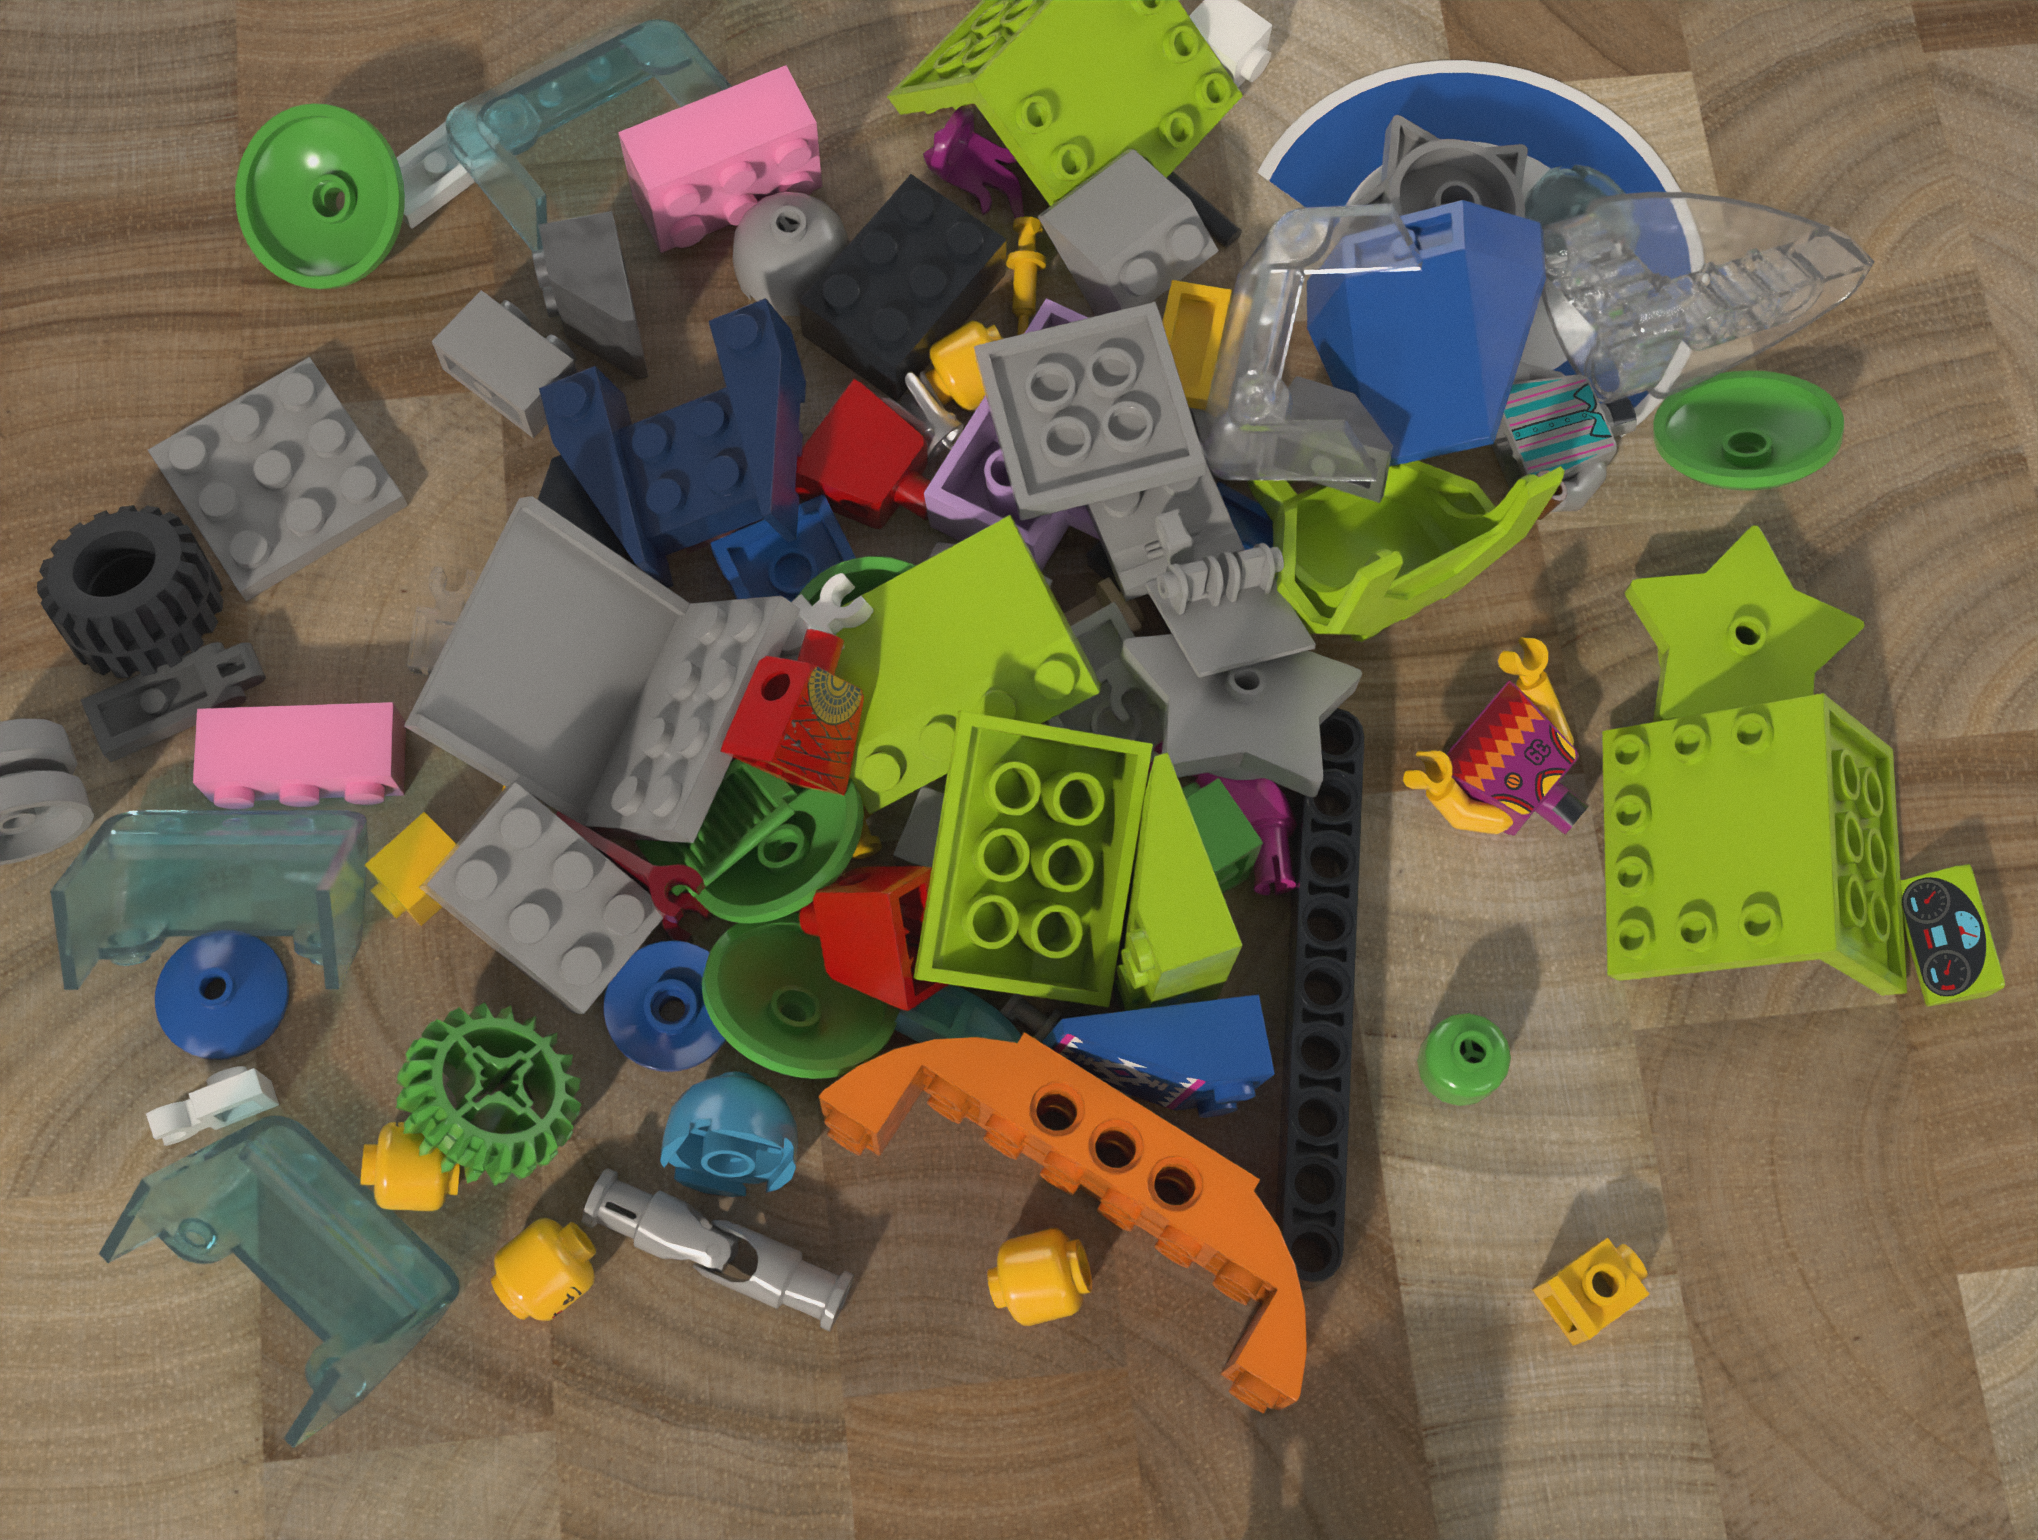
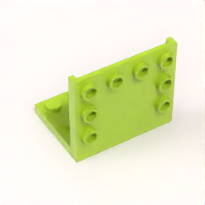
M981 0L887 95V98L900 115L925 111L926 114H931L942 108L953 107L954 110H957L961 106L965 107L968 104H975L1049 205L1052 206L1128 149L1137 151L1167 178L1243 95L1179 0Z
M1824 693L1602 731L1608 976L1618 981L1820 959L1881 996L1907 993L1893 749Z

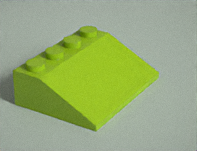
M1011 515L861 595L873 608V613L863 624L853 628L843 627L835 634L844 640L845 648L841 651L834 675L862 689L864 695L849 777H851L858 788L862 802L869 815L948 773L958 710L1042 724L1100 693L1102 686ZM854 600L850 601L849 603H847V604H845V605H843V606H841V607H846V606L850 605Z
M958 710L914 978L917 980L1109 1007L1153 744Z
M1168 752L1154 756L1143 800L1126 902L1120 962L1117 966L1119 979L1113 981L1115 997L1121 1012L1217 1000L1243 946Z

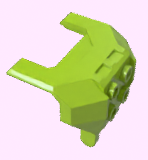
M1421 461L1389 467L1384 497L1380 503L1321 484L1297 495L1290 484L1302 478L1262 466V464L1248 471L1247 482L1253 496L1273 521V547H1278L1283 556V570L1275 573L1274 576L1277 582V591L1291 604L1309 634L1350 635L1354 641L1363 642L1377 635L1384 628L1417 614L1424 607L1441 598L1445 599L1457 593L1526 537L1561 484L1565 471L1560 466L1541 477L1535 474H1528L1518 479L1506 497L1496 507L1476 482Z

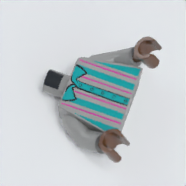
M1520 361L1495 442L1491 445L1510 490L1518 479L1528 474H1535L1541 477L1560 466L1564 469L1565 472L1561 484L1537 519L1542 520L1550 512L1578 511L1583 508L1606 480L1607 467L1617 451L1614 437L1636 430V413L1631 401L1627 397L1599 403L1591 382L1586 376L1581 374L1565 376L1562 372Z

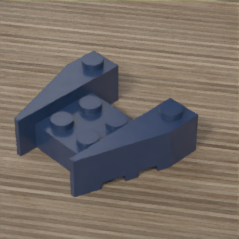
M766 298L709 320L726 384L725 388L632 424L625 395L596 366L539 388L552 443L634 563L667 588L674 586L666 555L764 518L787 542L797 539L799 495L795 491L797 457L802 456L803 434L799 430L800 403H805L806 380L792 330Z

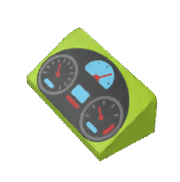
M1971 865L1954 866L1901 880L1903 926L1926 1007L1985 998L2003 989L2005 980Z

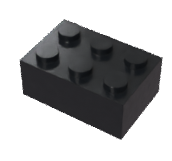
M910 174L799 300L802 336L897 402L908 389L905 383L907 373L912 372L919 377L920 372L924 371L931 362V346L939 339L962 326L1005 276L1007 239Z

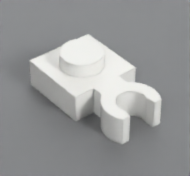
M843 573L833 576L825 583L820 593V600L813 606L802 594L791 602L801 610L779 658L797 661L807 629L819 630L835 635L843 627L853 628L863 624L873 613V608L862 596L856 598L850 605L840 607L842 599L855 586Z
M244 1066L232 1067L217 1072L206 1080L207 1087L189 1093L190 1099L159 1107L146 1114L153 1138L155 1140L162 1138L164 1145H172L186 1140L208 1127L217 1130L276 1107L279 1103L271 1080L255 1068L247 1071V1068Z

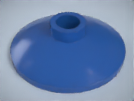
M234 930L209 932L190 940L180 947L162 969L155 990L156 1015L167 1037L185 1052L209 1060L236 1058L262 1045L280 1025L289 1001L288 976L279 956L259 938ZM216 979H224L226 989L223 995L214 1000L207 999L205 990L208 984Z
M682 941L653 943L637 950L608 984L604 998L605 1023L612 1040L626 1057L636 1064L651 1070L675 1072L690 1069L705 1062L724 1045L726 1039L713 1024L704 1004L702 994V977L709 951ZM670 1001H679L685 1005L684 1015L674 1022L664 1020L661 1017L664 1005Z

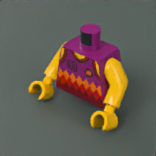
M1520 637L1519 644L1524 651L1522 662L1519 655L1513 651L1504 650L1498 658L1499 667L1504 672L1519 675L1516 685L1509 680L1447 754L1442 751H1417L1416 756L1423 761L1426 773L1420 770H1407L1403 776V782L1411 789H1426V796L1451 826L1456 829L1495 835L1504 832L1515 836L1533 813L1536 812L1566 835L1590 806L1560 783L1579 758V755L1573 747L1574 739L1547 673L1543 671L1548 663V650L1544 643L1538 639Z

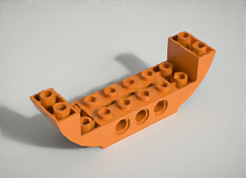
M1025 1032L1018 1043L968 1037L933 1039L897 1048L855 1067L819 1095L824 1123L830 1128L827 1135L856 1155L861 1156L864 1149L867 1148L881 1156L921 1092L925 1091L931 1095L927 1104L945 1118L960 1124L964 1117L987 1130L983 1139L997 1151L1017 1160L1020 1153H1023L1044 1166L1040 1176L1057 1189L1072 1196L1077 1189H1080L1101 1202L1097 1212L1114 1225L1128 1232H1131L1133 1227L1137 1225L1156 1237L1158 1240L1154 1248L1169 1260L1185 1268H1189L1194 1261L1216 1275L1212 1285L1226 1296L1243 1305H1247L1251 1298L1259 1302L1261 1306L1223 1368L1221 1375L1233 1382L1229 1392L1235 1398L1258 1412L1265 1413L1267 1407L1280 1411L1297 1402L1301 1394L1307 1354L1305 1305L1296 1266L1281 1231L1254 1192L1260 1181L1259 1178ZM1047 1112H1056L1068 1120L1070 1127L1064 1130L1053 1131L1046 1128L1039 1121L1038 1117ZM1110 1147L1119 1150L1124 1155L1127 1165L1121 1168L1109 1167L1099 1160L1096 1151ZM1169 1183L1176 1186L1184 1197V1204L1170 1205L1165 1203L1158 1197L1155 1185Z

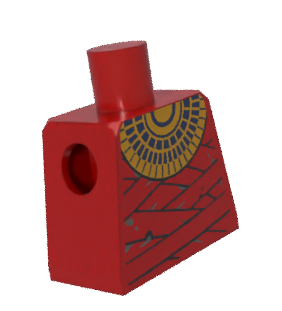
M807 629L797 661L772 656H765L759 660L725 736L720 752L792 785L845 796L864 695L862 689L834 675L844 640L823 631Z

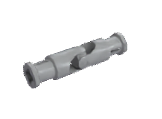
M609 1168L602 1172L595 1183L583 1211L581 1223L587 1227L593 1228L597 1224L605 1226L634 1239V1247L661 1259H690L697 1262L693 1264V1267L702 1276L776 1309L784 1304L819 1319L820 1327L829 1332L833 1329L841 1313L854 1279V1274L844 1271L837 1275L802 1260L801 1251L727 1220H712L710 1224L689 1203L660 1190L652 1195L619 1181L618 1173ZM616 1205L621 1206V1207H623V1208H625V1209H627V1210H630V1211H632V1212H634V1213H636V1214H633V1213H631V1212H629V1211H626V1210H624V1209H622V1208H620V1207H617ZM739 1237L747 1240L758 1255L757 1271L750 1279H737L724 1274L728 1264L738 1254Z

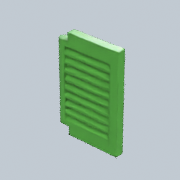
M735 759L729 764L693 843L636 840L635 843L652 865L668 866L679 864L695 869L701 875L706 888L795 814L788 804L798 795L786 781ZM677 885L671 889L676 896L685 889L693 897L697 895L685 885Z

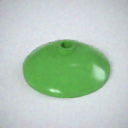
M312 103L295 106L280 112L256 132L249 142L239 165L235 186V202L238 221L247 244L268 270L279 278L297 286L313 289H336L363 279L373 272L389 254L398 237L403 221L405 192L398 160L389 143L378 129L362 116L350 110L333 105ZM342 191L345 195V203L339 211L336 206V197Z
M1768 371L1725 372L1692 381L1674 391L1661 403L1653 422L1655 447L1670 466L1699 483L1721 489L1741 491L1777 488L1797 482L1825 466L1837 454L1844 435V415L1840 406L1830 394L1817 385L1801 378Z
M851 777L848 780L845 796L788 783L798 795L788 804L795 814L704 888L700 895L697 894L695 898L709 912L719 918L731 922L749 924L772 921L796 912L810 904L817 890L833 884L850 862L861 836L864 818L861 794Z
M791 913L787 916L762 923H737L728 929L717 940L709 953L703 971L702 994L704 1004L713 1024L737 1051L772 1071L800 1078L822 1079L846 1075L855 1067L878 1057L885 1049L897 1025L895 1020L899 1014V1008L831 979L825 969L820 937L806 934L802 930L799 921L800 913Z

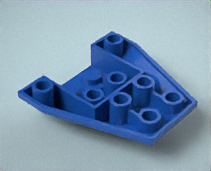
M1460 200L1344 230L1307 280V330L1333 387L1354 393L1393 445L1389 467L1494 444L1546 281L1544 239L1541 224L1530 219Z

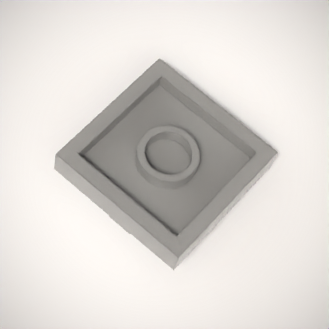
M1207 463L1206 475L1085 505L1125 602L1149 594L1145 588V583L1157 580L1159 574L1166 573V568L1169 565L1179 564L1181 566L1201 561L1203 557L1210 555L1214 556L1218 561L1219 554L1227 551L1232 552L1237 558V553L1244 551L1242 542L1232 524Z

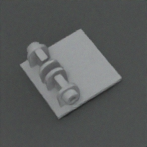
M1265 543L1256 544L1252 549L1238 552L1237 558L1232 552L1227 551L1219 554L1218 561L1214 556L1210 555L1203 557L1201 561L1181 566L1179 564H1172L1166 568V573L1157 576V580L1145 583L1146 590L1198 678L1315 649V642L1295 610L1277 591V582L1274 576L1275 573L1281 572L1284 567L1283 556L1278 547L1269 548Z

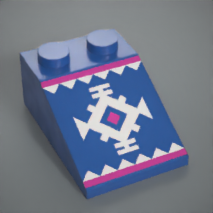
M1259 994L1061 1019L1042 1042L1047 1047L1120 1092L1175 1111L1197 1108L1198 1116L1202 1118L1221 1116L1237 1111V1102L1255 1097V1089L1275 1074Z

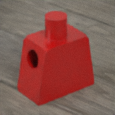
M853 379L802 447V456L797 457L795 491L799 498L805 501L824 494L833 512L874 529L884 527L899 505L926 521L929 518L924 492L931 480L924 477L922 473L928 464V442L923 435L866 386Z
M859 867L848 871L838 877L833 884L815 892L813 901L801 908L799 921L802 930L806 934L820 937L825 969L831 979L906 1011L911 1010L949 985L914 978L932 867Z

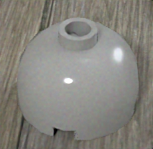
M780 192L763 198L742 217L734 235V272L742 292L750 300V295L756 301L766 298L780 316H800L799 300L848 246L850 241L840 216L824 201L802 192Z

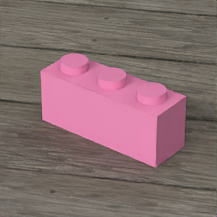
M393 702L197 709L193 783L210 802H214V805L225 809H248L254 806V801L279 800L281 804L291 807L315 806L319 804L320 798H345L347 802L358 805L379 804L384 802L385 796L404 795L406 727L404 725L406 722Z

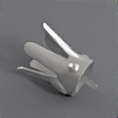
M911 372L907 373L905 383L912 395H904L901 398V405L890 398H883L881 400L923 435L928 442V458L930 459L941 453L945 448L951 451L954 446L952 442L960 434L964 425L956 419L953 413H948L944 409L924 372H920L921 381Z

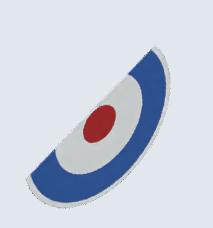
M1439 60L1407 64L1379 71L1353 81L1329 94L1301 115L1275 143L1257 173L1331 227H1334L1336 221L1344 212L1381 183L1385 132L1395 115L1404 117L1439 139L1464 140L1484 148L1517 144L1525 145L1528 150L1522 184L1525 209L1530 194L1542 182L1558 177L1581 180L1597 188L1613 203L1623 221L1625 245L1621 258L1610 270L1593 276L1572 274L1553 265V270L1545 281L1520 361L1562 372L1565 376L1578 374L1586 376L1591 382L1599 403L1627 397L1634 407L1637 425L1663 401L1678 380L1692 352L1700 328L1704 305L1705 272L1702 248L1695 221L1682 191L1669 169L1651 146L1631 126L1607 107L1586 94L1555 79L1525 69L1498 63L1470 60Z

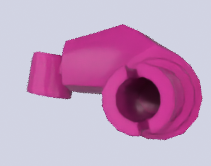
M1163 740L1153 748L1158 754H1162ZM1152 760V761L1150 762V764H1149V770H1148L1149 775H1150V772H1151L1153 760ZM1210 773L1191 775L1195 777L1194 782H1197L1201 788L1219 778L1263 841L1253 866L1255 892L1269 895V883L1273 882L1275 895L1293 890L1296 887V882L1292 872L1288 838L1292 836L1293 831H1295L1298 825L1293 809L1279 787L1273 781L1266 778L1234 780Z

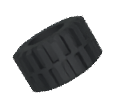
M134 505L122 506L116 513L109 514L106 510L93 515L94 520L85 525L80 522L69 530L71 535L66 540L58 539L50 549L54 556L43 560L39 570L43 579L37 582V593L42 599L40 603L76 658L83 665L88 664L93 672L106 675L112 671L116 678H130L137 671H140L143 677L156 674L157 668L168 664L171 668L182 662L183 660L180 656L187 651L195 653L204 644L201 638L203 634L213 633L218 620L215 614L223 610L224 602L220 595V592L223 590L220 580L188 525H184L181 519L172 512L162 514L158 507L145 506L140 511H137Z

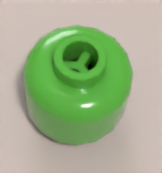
M1464 1013L1449 1016L1431 1030L1420 1045L1417 1063L1420 1078L1431 1094L1442 1102L1464 1106L1480 1102L1490 1096L1501 1085L1508 1075L1511 1055L1508 1041L1498 1026L1486 1017Z

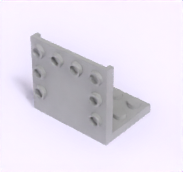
M533 496L519 498L404 727L506 787L516 781L554 814L559 811L604 838L693 843L733 758L720 752L755 668L759 660L765 656L779 658L801 609L783 596L689 603Z

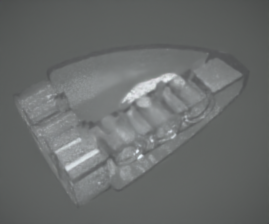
M1643 192L1596 198L1588 204L1583 214L1541 226L1543 229L1546 281L1541 294L1551 326L1575 373L1586 376L1591 382L1597 399L1607 404L1644 391H1648L1654 398L1664 399L1751 359L1807 327L1850 298L1863 283L1875 262L1851 237L1833 227L1762 204L1688 192Z

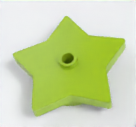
M1755 525L1751 526L1706 573L1634 579L1625 591L1627 600L1658 647V660L1661 671L1653 722L1814 695L1815 673L1853 640L1865 626L1864 621L1795 590L1763 532Z

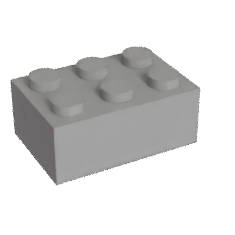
M516 781L503 789L419 887L571 1013L584 1014L663 919L657 912L651 895Z

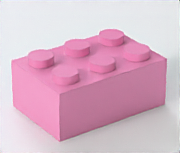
M786 65L618 132L632 196L661 253L675 247L685 248L699 242L706 234L728 225H739L744 214L765 197L780 192H802L810 195L814 190L822 187L817 122Z

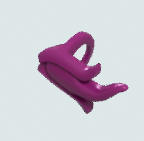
M959 107L952 114L945 127L934 134V147L923 153L924 161L929 170L945 182L977 197L981 204L982 215H986L992 207L990 192L985 187L987 186L1006 195L1014 219L1024 217L1022 191L1018 178L1002 166L1010 165L1017 162V160L1008 148H1001L974 133V113L967 107Z

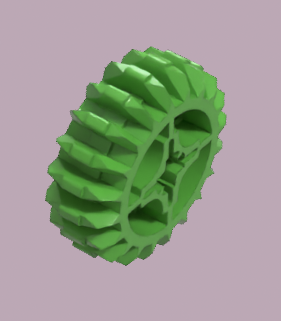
M485 1002L474 1007L470 1015L458 1007L456 1010L449 1012L443 1022L436 1019L428 1024L421 1035L422 1038L414 1040L405 1054L407 1062L399 1070L396 1082L403 1087L396 1098V1109L412 1113L404 1123L403 1134L422 1133L425 1137L419 1146V1156L431 1154L438 1148L445 1154L441 1161V1173L451 1171L456 1164L464 1166L468 1184L472 1181H477L484 1170H486L494 1186L504 1183L511 1172L521 1180L530 1176L537 1165L540 1167L548 1165L558 1154V1147L564 1146L571 1138L574 1128L571 1123L579 1115L582 1105L573 1098L580 1089L581 1078L566 1074L572 1065L573 1054H556L552 1049L557 1043L558 1033L546 1035L544 1038L534 1031L536 1029V1016L528 1018L523 1024L515 1022L511 1005L501 1009L496 1018H494ZM442 1072L449 1078L446 1085L451 1089L456 1098L457 1105L455 1109L446 1095ZM523 1080L527 1084L532 1094L533 1101L528 1097L527 1093L524 1090ZM500 1085H505L501 1091L495 1092L491 1096L487 1094L479 1102H474L478 1096L485 1094L487 1091L491 1093ZM533 1103H534L535 1112L530 1108Z

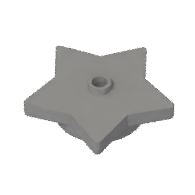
M1395 115L1385 132L1381 183L1338 218L1332 228V234L1339 238L1344 230L1460 200L1525 218L1522 184L1528 152L1527 147L1523 144L1484 148L1464 140L1439 139L1404 117ZM1545 257L1547 279L1553 270V265Z
M1173 634L1125 639L1119 656L1120 662L1159 706V719L1163 729L1162 754L1168 752L1177 778L1202 773H1210L1234 780L1266 778L1309 797L1317 795L1323 781L1319 725L1354 693L1362 676V672L1358 668L1307 650L1198 678Z

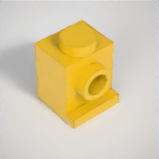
M1609 1238L1594 1244L1532 1289L1573 1346L1590 1340L1600 1330L1650 1295L1641 1283V1281L1648 1277L1647 1270L1641 1259L1626 1244L1622 1243L1615 1248ZM1596 1273H1600L1612 1289L1609 1297H1602L1595 1292L1592 1279Z

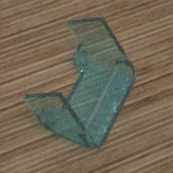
M655 19L611 27L453 108L446 118L447 145L451 153L532 251L543 249L538 225L547 223L546 194L515 156L530 149L540 136L653 77L659 81L680 107L732 86L687 33L673 22Z
M136 810L108 818L50 890L64 990H78L99 960H110L113 964L121 966L136 965L147 961L151 957V953L158 950L164 944L167 937L210 936L222 933L242 936H293L294 950L298 955L309 958V961L313 964L323 965L325 989H340L362 943L367 876L365 864L368 862L369 849L366 817L361 813L349 810Z
M283 1116L264 1117L142 1178L99 1252V1255L107 1263H110L158 1237L178 1257L196 1264H212L234 1253L324 1342L313 1351L305 1365L306 1380L314 1392L283 1438L292 1448H295L362 1402L443 1318L458 1296L460 1289L455 1272L392 1210L383 1209L377 1205L374 1193L366 1185H361V1180L307 1128L297 1121Z

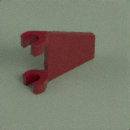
M558 811L555 814L651 895L657 912L663 917V926L671 941H682L691 944L694 942L692 934L678 926L680 919L685 913L695 912L709 922L714 914L709 912L690 893H680L678 896L668 893L674 886L685 885L700 895L705 888V884L701 875L695 869L679 864L668 866L652 865Z

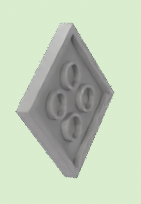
M1156 302L974 346L976 363L1020 521L1206 475L1205 458Z
M310 357L148 449V452L245 601L250 600L408 506L403 494Z

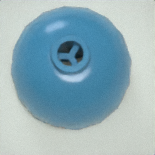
M726 1072L720 1076L692 1085L674 1103L663 1136L660 1162L663 1168H665L668 1162L675 1166L674 1179L677 1182L706 1194L728 1197L746 1196L747 1189L743 1183L759 1184L766 1181V1193L778 1190L792 1180L796 1169L798 1152L797 1124L785 1098L771 1087L756 1080L747 1073Z

